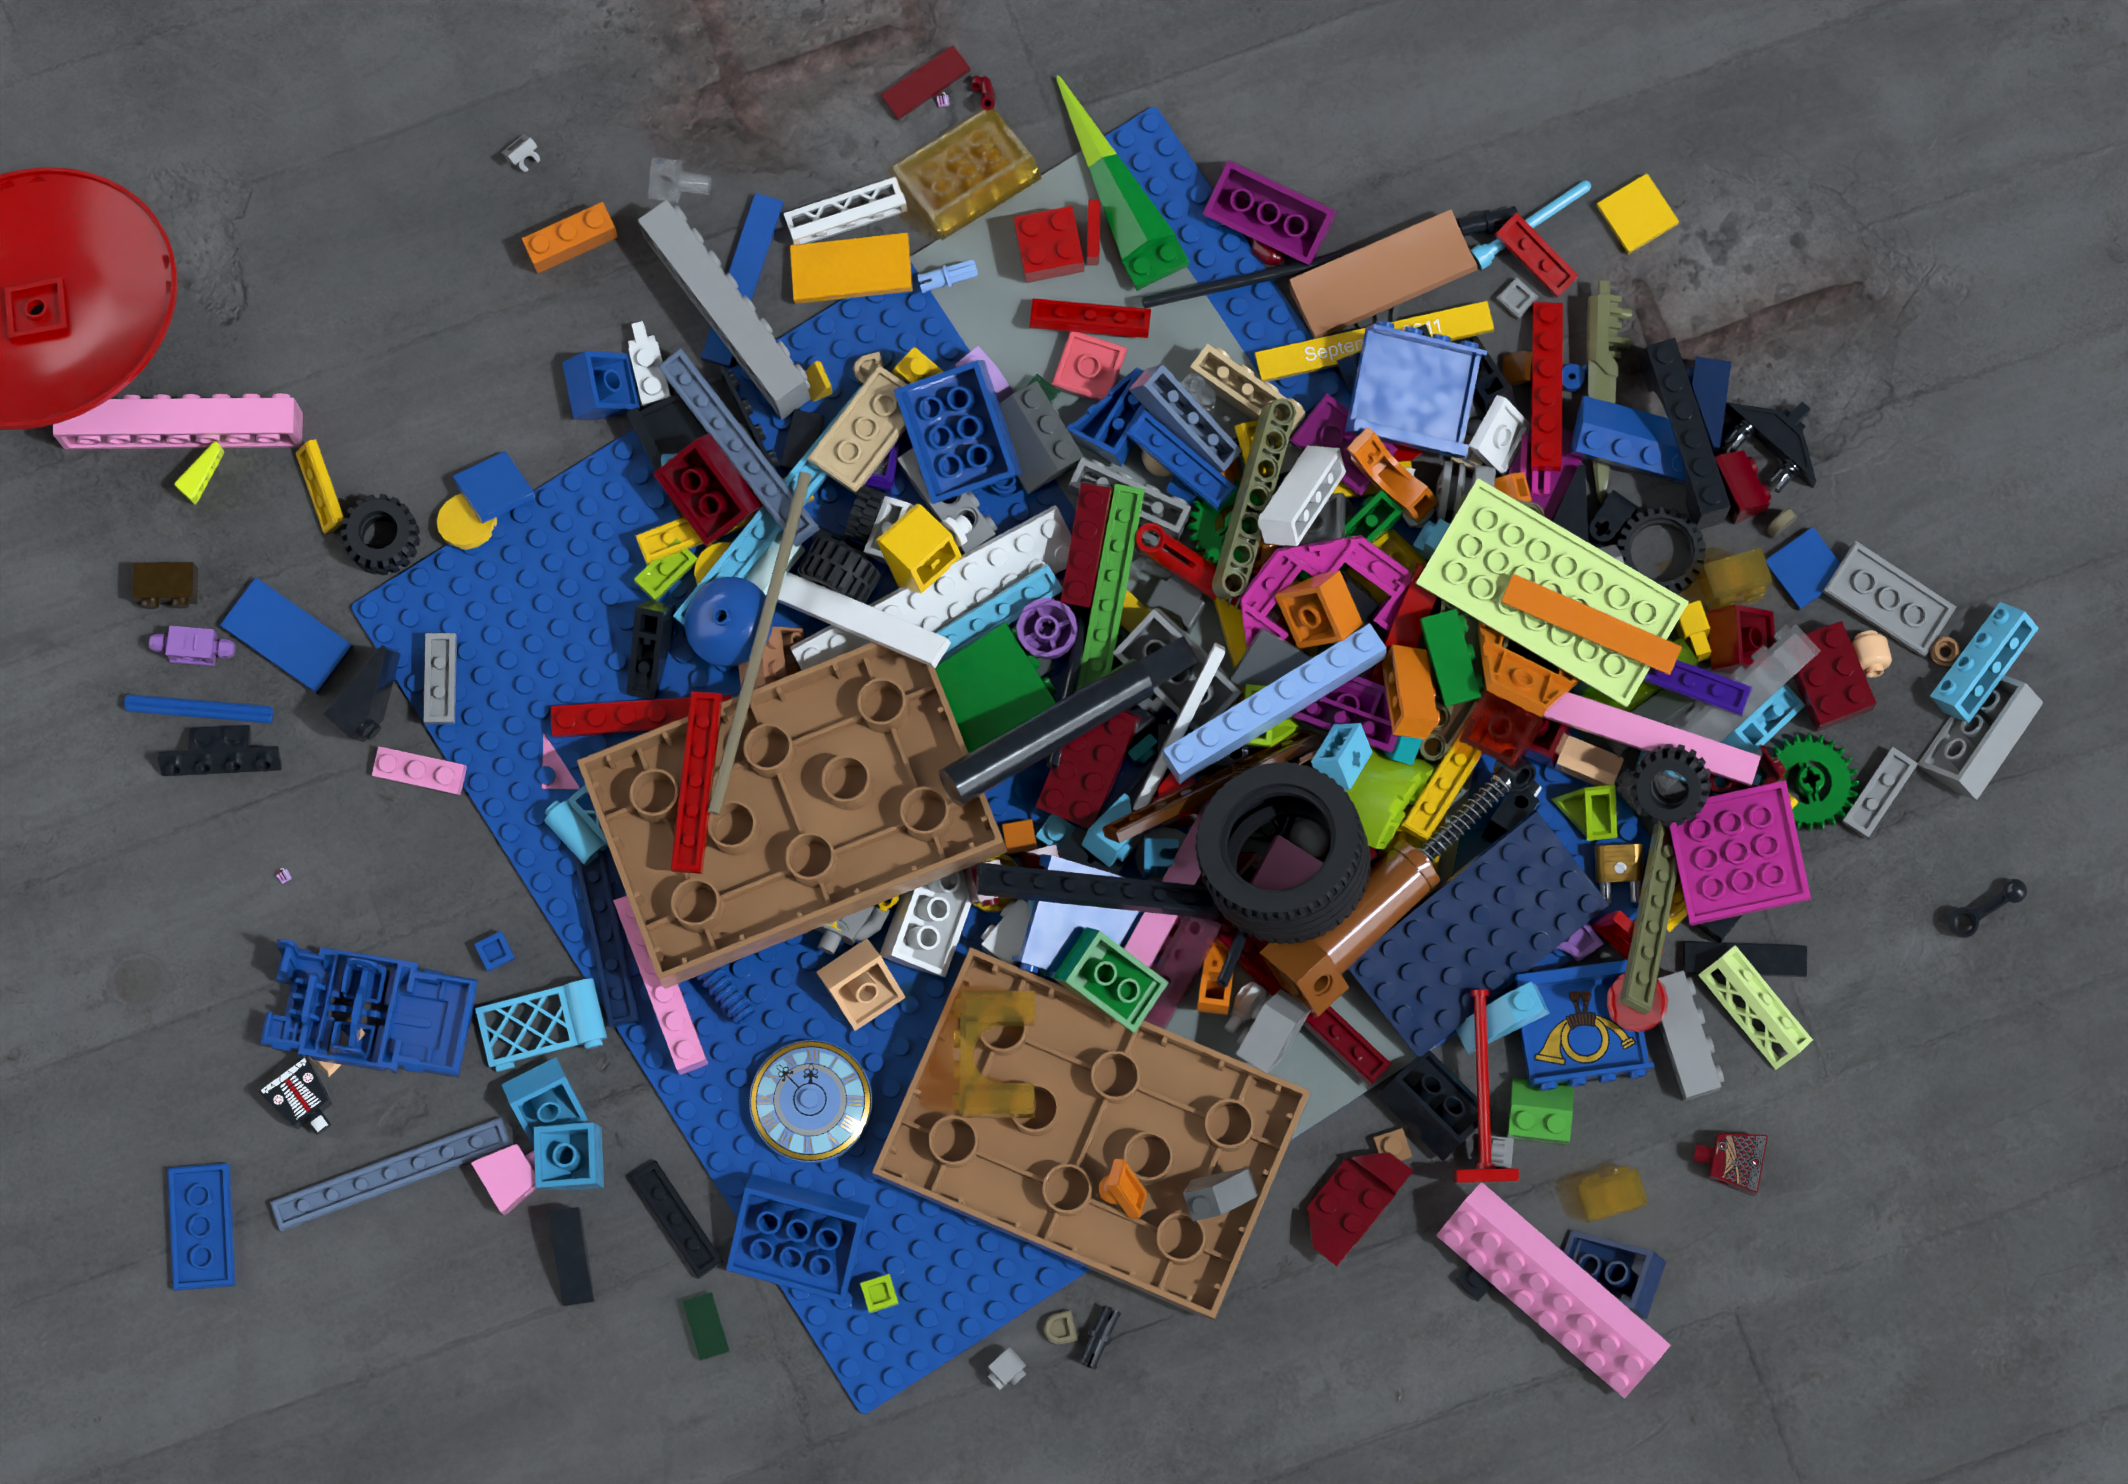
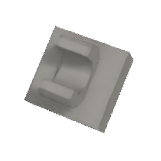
M525 134L501 152L508 162L517 165L524 172L528 171V168L524 165V159L527 156H531L537 163L540 161L539 155L533 151L538 146L531 137Z
M1491 1136V1161L1495 1163L1496 1169L1511 1168L1514 1138Z

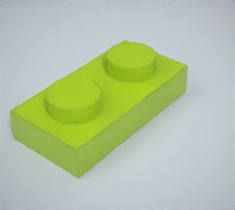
M676 538L675 542L672 545H669L667 548L679 544L681 542ZM686 548L681 550L680 553L651 562L634 578V582L653 601H658L696 564L698 558Z

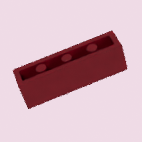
M1091 482L1081 483L1060 600L1062 603L1089 608L1093 605L1114 493L1113 486Z

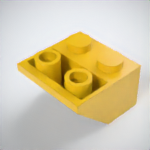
M921 504L913 506L876 539L898 587L908 588L921 594L951 568L950 565L962 557L952 534Z

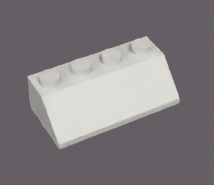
M963 870L901 894L880 952L881 957L906 967L946 977L972 904Z

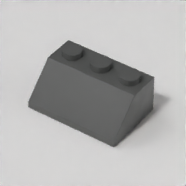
M1038 381L1015 392L1000 403L1023 475L1017 476V479L1027 495L1078 466L1081 458L1084 456Z

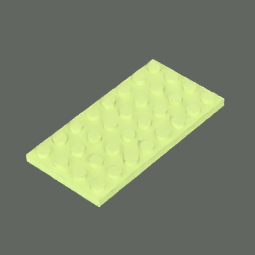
M1477 478L1416 582V585L1624 707H1628L1650 667L1501 603L1512 574L1530 580L1665 640L1669 637L1689 601Z

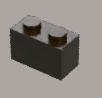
M194 562L133 563L132 598L138 605H141V608L145 609L159 608V604H171L172 608L179 609L188 608L189 604H197L198 568Z

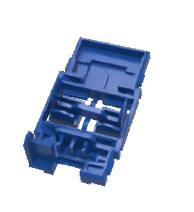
M277 939L276 945L281 953L276 982L290 984L291 988L285 1016L273 1015L272 1012L266 1013L260 1040L262 1046L289 1052L293 1049L298 1052L299 1058L311 1056L312 1060L378 1071L390 1069L392 1073L396 1074L398 1069L401 1068L405 1071L417 1073L426 1071V1073L459 1078L478 988L477 979L446 975L442 971L430 969L422 971L419 970V965L415 962L320 947L319 954L312 953L311 950L298 948L296 941ZM380 965L391 966V971H390V976H389L388 985H387V980H388L389 970H388L385 966H380ZM340 992H342L343 997L347 1001L354 1002L353 1007L332 1005L331 999L332 997L339 998ZM384 1001V1006L389 1007L388 1013H382L374 1010H365L364 1004L382 1006ZM329 1011L352 1014L351 1022L335 1021L334 1024L335 1018L328 1017ZM362 1016L386 1020L385 1026L379 1025L377 1031L374 1026L361 1024ZM362 1029L366 1034L359 1040ZM342 1031L349 1037L348 1046L339 1045ZM329 1044H330V1050H329V1051L332 1053V1055H327V1054H328V1049H329Z

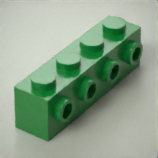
M1383 490L1376 496L1371 494L1361 504V511L1354 517L1350 515L1345 519V538L1362 535L1373 543L1389 532L1402 519L1404 510ZM1344 562L1340 568L1346 571L1350 566ZM1302 569L1296 576V579L1302 582L1313 576Z

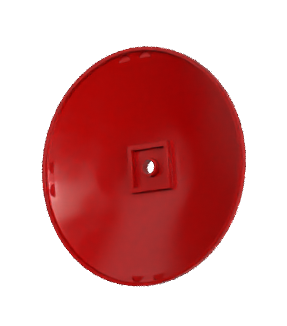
M58 167L24 169L0 175V430H23L53 425L80 416L114 397L137 377L153 358L168 331L175 310L178 291L177 267L170 241L161 223L150 208L132 192L110 179L81 170ZM44 306V309L40 314H30V311L34 307Z

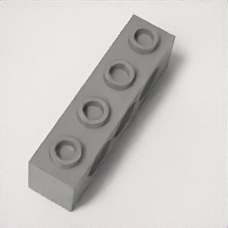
M910 449L897 458L899 468L939 522L948 517L955 520L960 515L971 516L975 520L972 530L965 534L967 542L958 547L962 555L996 537L994 531L997 530V526L988 514L983 517L977 509L980 503L972 492L958 496L957 500L951 504H946L943 501L932 504L914 449Z

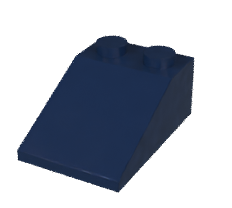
M1571 1230L1564 1253L1640 1318L1647 1319L1666 1261L1652 1250Z

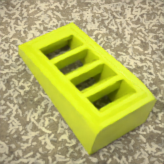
M213 442L174 484L179 492L194 505L199 501L224 454V450L217 442Z

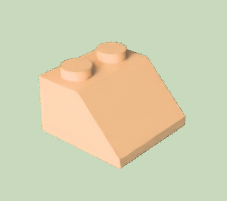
M867 938L816 972L855 1031L906 998L880 954Z

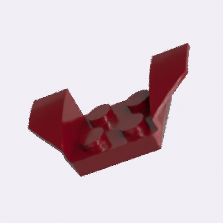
M1390 1152L1345 1159L1307 1206L1313 1249L1338 1267L1350 1250L1357 1245L1393 1200L1398 1190L1413 1173V1170Z

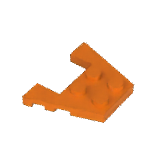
M1478 622L1477 632L1486 690L1494 693L1497 697L1506 699L1522 707L1525 711L1542 717L1580 682V680L1560 668L1554 673L1502 647L1504 636L1485 624Z

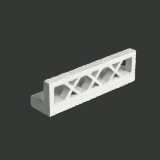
M893 177L783 214L793 244L798 245L819 241L907 212V205L897 178ZM893 186L895 195L880 200L876 199L880 190ZM874 192L872 197L867 195ZM861 197L869 201L867 204L848 209L852 199ZM832 206L841 211L840 213L820 218L825 208ZM818 211L816 215L811 214L812 212ZM806 216L813 221L794 227L792 219Z

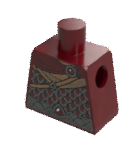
M1719 1133L1715 1137L1713 1147L1696 1143L1693 1162L1710 1165L1709 1180L1755 1196L1759 1189L1768 1135Z

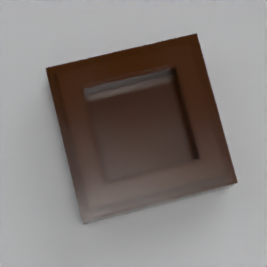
M1525 350L1503 355V376L1510 386L1532 382V352Z

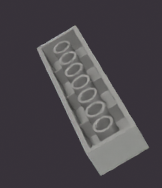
M666 199L638 219L645 241L783 420L794 412L795 409L811 400L808 391L811 386L807 381V374L798 363L796 365L793 364L789 357L791 354L783 342L780 340L776 343L770 325L764 318L759 320L755 313L756 308L746 295L742 297L737 289L739 286L729 272L727 274L724 273L720 267V260L712 250L707 251L703 245L704 240L695 228L690 229L686 222L687 218L678 205L672 207Z

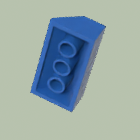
M1582 396L1568 454L1678 484H1685L1678 447L1668 418Z

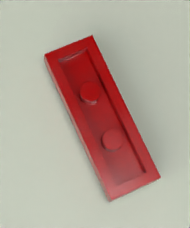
M1517 212L1494 234L1555 298L1559 297L1579 277Z

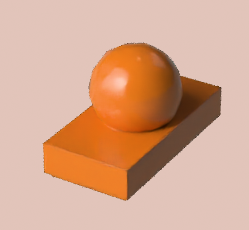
M1114 1159L1110 1174L1105 1176L1099 1184V1194L1107 1203H1119L1130 1219H1139L1147 1192L1124 1159Z

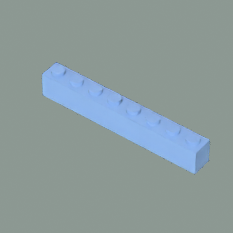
M1369 623L1348 636L1345 640L1338 642L1163 749L1164 762L1180 785L1384 660L1386 656L1385 645Z

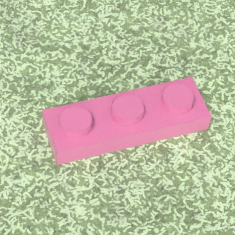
M378 746L372 776L461 795L467 766Z

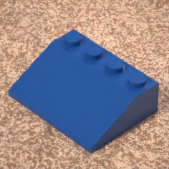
M976 360L894 389L932 504L1023 475L985 360Z
M752 1174L745 1186L726 1270L845 1302L871 1206Z

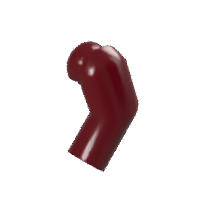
M985 75L983 77L974 76L971 89L974 92H981V107L986 111L992 110L995 106L996 96L990 78Z
M1251 238L1252 254L1258 260L1269 266L1281 263L1283 259L1282 252Z

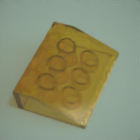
M994 108L979 112L892 166V170L928 224L942 241L1042 179L1032 154Z

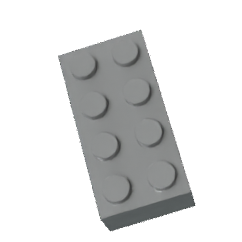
M1155 608L1118 646L1113 654L1124 664L1132 659L1140 661L1174 640L1185 636L1199 663L1154 689V693L1179 715L1208 654L1162 610ZM1220 666L1189 724L1193 730L1198 729L1229 710L1245 692L1241 686L1230 681V675Z

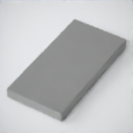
M1857 541L1852 544L1822 591L1922 658L1927 655L1956 609L1955 605Z

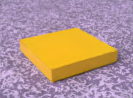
M1647 173L1601 200L1596 205L1628 255L1679 224V220Z

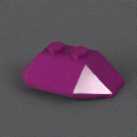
M1358 676L1291 716L1296 720L1326 732H1330L1334 724L1361 723L1370 747L1390 753L1393 752L1398 735H1393L1385 686Z

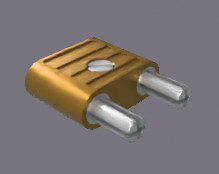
M1643 844L1594 846L1596 883H1600L1601 895L1605 898L1606 886V901L1611 903L1610 882L1630 881L1631 902H1636V898L1637 902H1639L1641 881L1644 879Z

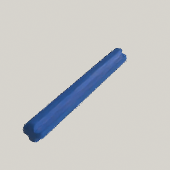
M132 694L126 695L124 700V708L128 712L258 723H272L274 717V709L271 706Z

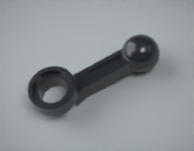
M2019 879L2008 880L2004 884L2002 892L1977 908L1960 907L1955 909L1948 920V926L1952 934L1959 938H1968L1974 935L1978 930L1980 920L2009 902L2019 903L2024 900L2027 895L2025 883ZM1959 915L1969 916L1972 920V928L1965 932L1958 930L1955 926L1956 917Z

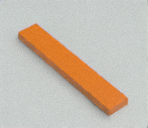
M1512 574L1501 600L1503 604L1667 675L1671 674L1682 649V646L1516 574Z

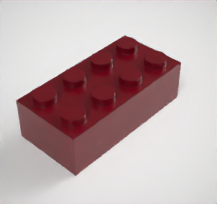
M1126 710L1064 746L1059 768L1050 770L1035 807L1089 829L1102 815L1142 716Z

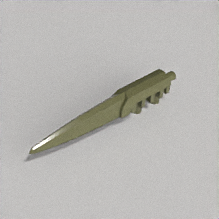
M1598 281V295L1588 298L1586 353L1588 397L1615 404L1616 377H1618L1619 367L1616 360L1621 358V352H1617V348L1629 350L1632 344L1631 338L1617 336V330L1622 329V323L1618 322V319L1630 320L1632 318V309L1618 307V303L1622 302V296L1610 295V281ZM1593 461L1597 498L1603 504L1606 497L1610 465Z

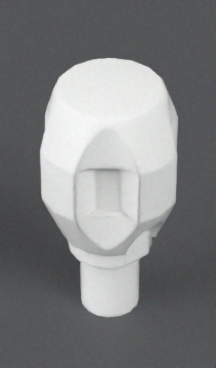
M1249 982L1240 988L1234 997L1232 1016L1224 1028L1234 1034L1241 1023L1251 1019L1258 1004L1266 999V990L1255 982Z

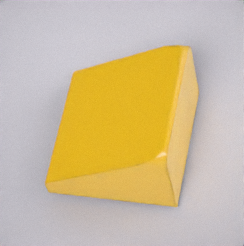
M815 361L805 371L808 376L807 381L811 386L808 391L812 402L832 394L831 384L821 362Z

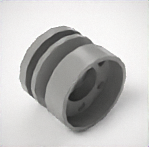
M1445 461L1437 481L1435 498L1438 500L1435 506L1436 522L1438 523L1439 519L1445 521L1446 511H1453V521L1457 501L1463 495L1470 492L1477 478L1494 487L1496 467L1476 465L1472 478L1466 477L1464 463H1460L1458 476L1451 475L1453 462Z

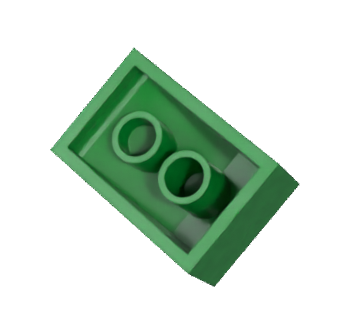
M1089 927L1084 929L1052 977L1073 994L1132 1033L1137 1031L1169 983L1103 932Z

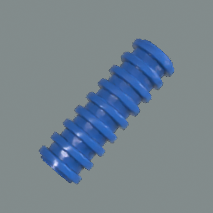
M716 968L697 976L698 981L704 982L703 987L710 989L709 994L716 996L715 1001L717 1003L721 1002V1008L728 1011L727 1016L734 1018L733 1023L735 1025L741 1024L755 1012V1005H750V999L743 997L744 992L737 990L738 985L735 982H731L732 978L730 975H725L726 971L724 968Z

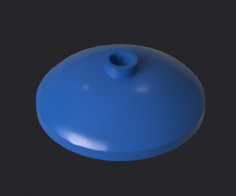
M723 577L703 586L690 601L685 615V633L694 652L705 661L722 667L737 666L748 662L766 598L765 593L754 583L739 577ZM725 612L727 614L726 619L719 622L720 614ZM772 619V623H771V626H770V630H769V634H768V638H767L766 644H767V642H768V640H769V638H770V635H771V633H772L773 619Z

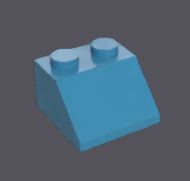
M557 1057L502 1084L509 1104L533 1148V1127L578 1124L588 1121Z
M594 1122L533 1127L535 1184L537 1189L575 1191L604 1188L602 1127Z

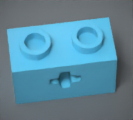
M1361 723L1334 724L1311 761L1313 768L1318 769L1320 773L1327 774L1329 778H1333L1337 785L1343 787L1344 791L1352 788L1373 753Z

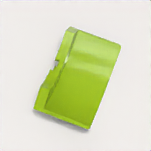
M1371 748L1373 753L1352 788L1345 792L1348 793L1350 800L1355 805L1368 840V845L1376 849L1388 850L1398 827L1406 816L1403 810L1408 804L1414 806L1438 768V765L1418 757L1415 758L1413 765L1392 760L1382 750Z

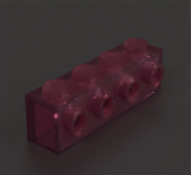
M1188 916L1177 917L1175 925L1178 926V929L1173 937L1167 936L1160 949V952L1163 953L1158 964L1153 962L1150 969L1169 983L1144 1021L1166 1030L1225 926V923L1220 920Z

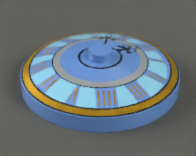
M805 1040L780 1048L761 1065L754 1077L750 1090V1113L753 1124L762 1140L777 1154L800 1163L826 1162L846 1153L864 1134L872 1113V1092L865 1071L847 1051L824 1041Z

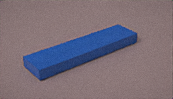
M1146 410L1141 413L1125 432L1127 437L1216 512L1236 490L1237 487Z

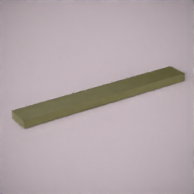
M1666 794L1664 795L1666 798L1674 799ZM1660 820L1657 824L1654 823L1619 1001L1644 1015L1649 1013L1652 1007L1678 873V864L1670 827L1664 826V821Z

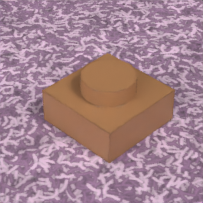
M1403 1128L1373 1138L1378 1154L1390 1152L1401 1161L1412 1159Z

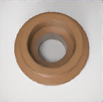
M1950 637L1936 639L1930 648L1931 659L1935 664L1942 667L1952 666L1961 654L1959 644ZM1947 648L1950 651V656H1941L1940 649Z

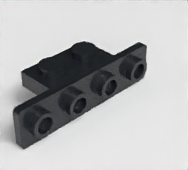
M250 725L190 728L188 750L158 752L157 757L162 776L279 771L282 769V761L278 746L250 747L252 735Z

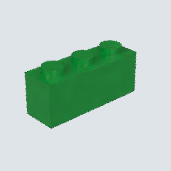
M1457 609L1421 618L1419 622L1443 707L1447 708L1481 698L1480 691H1484V685L1480 673L1475 674L1472 662L1476 661V656L1472 644L1466 645L1463 633L1468 632L1464 615H1458Z

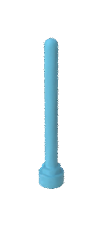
M1587 180L1580 182L1528 217L1525 221L1532 228H1535L1590 191L1591 183ZM1497 238L1488 245L1483 244L1481 246L1478 244L1470 249L1477 263V268L1482 271L1491 265V260L1495 258L1494 255L1504 249L1505 246Z

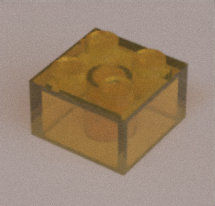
M1762 547L1704 564L1698 576L1708 611L1731 606L1746 601V604L1757 603L1764 599L1763 595L1767 594L1773 582Z

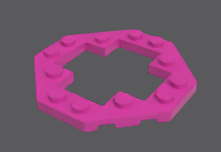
M1362 535L1278 548L1240 596L1246 649H1248L1261 627L1283 640L1289 635L1285 629L1266 615L1277 602L1275 594L1288 588L1302 569L1311 576L1338 571L1345 562L1389 594L1371 617L1373 621L1387 631L1391 627L1404 592L1411 581V573L1406 567ZM1373 666L1366 671L1362 678L1368 679Z

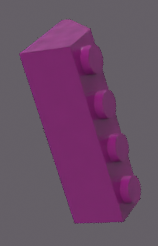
M1228 160L1203 215L1311 265L1339 211L1233 160Z

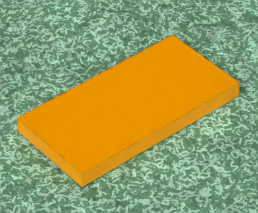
M908 233L790 245L793 299L795 304L913 291Z

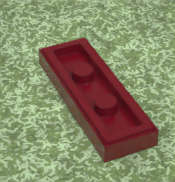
M951 46L882 93L881 98L899 121L969 73L970 67L956 48Z

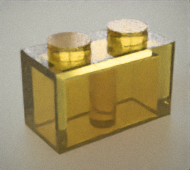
M1626 1165L1611 1170L1612 1175L1600 1179L1599 1174H1595L1581 1179L1582 1184L1578 1185L1576 1190L1587 1224L1647 1206L1648 1201L1637 1168L1630 1170L1629 1166Z

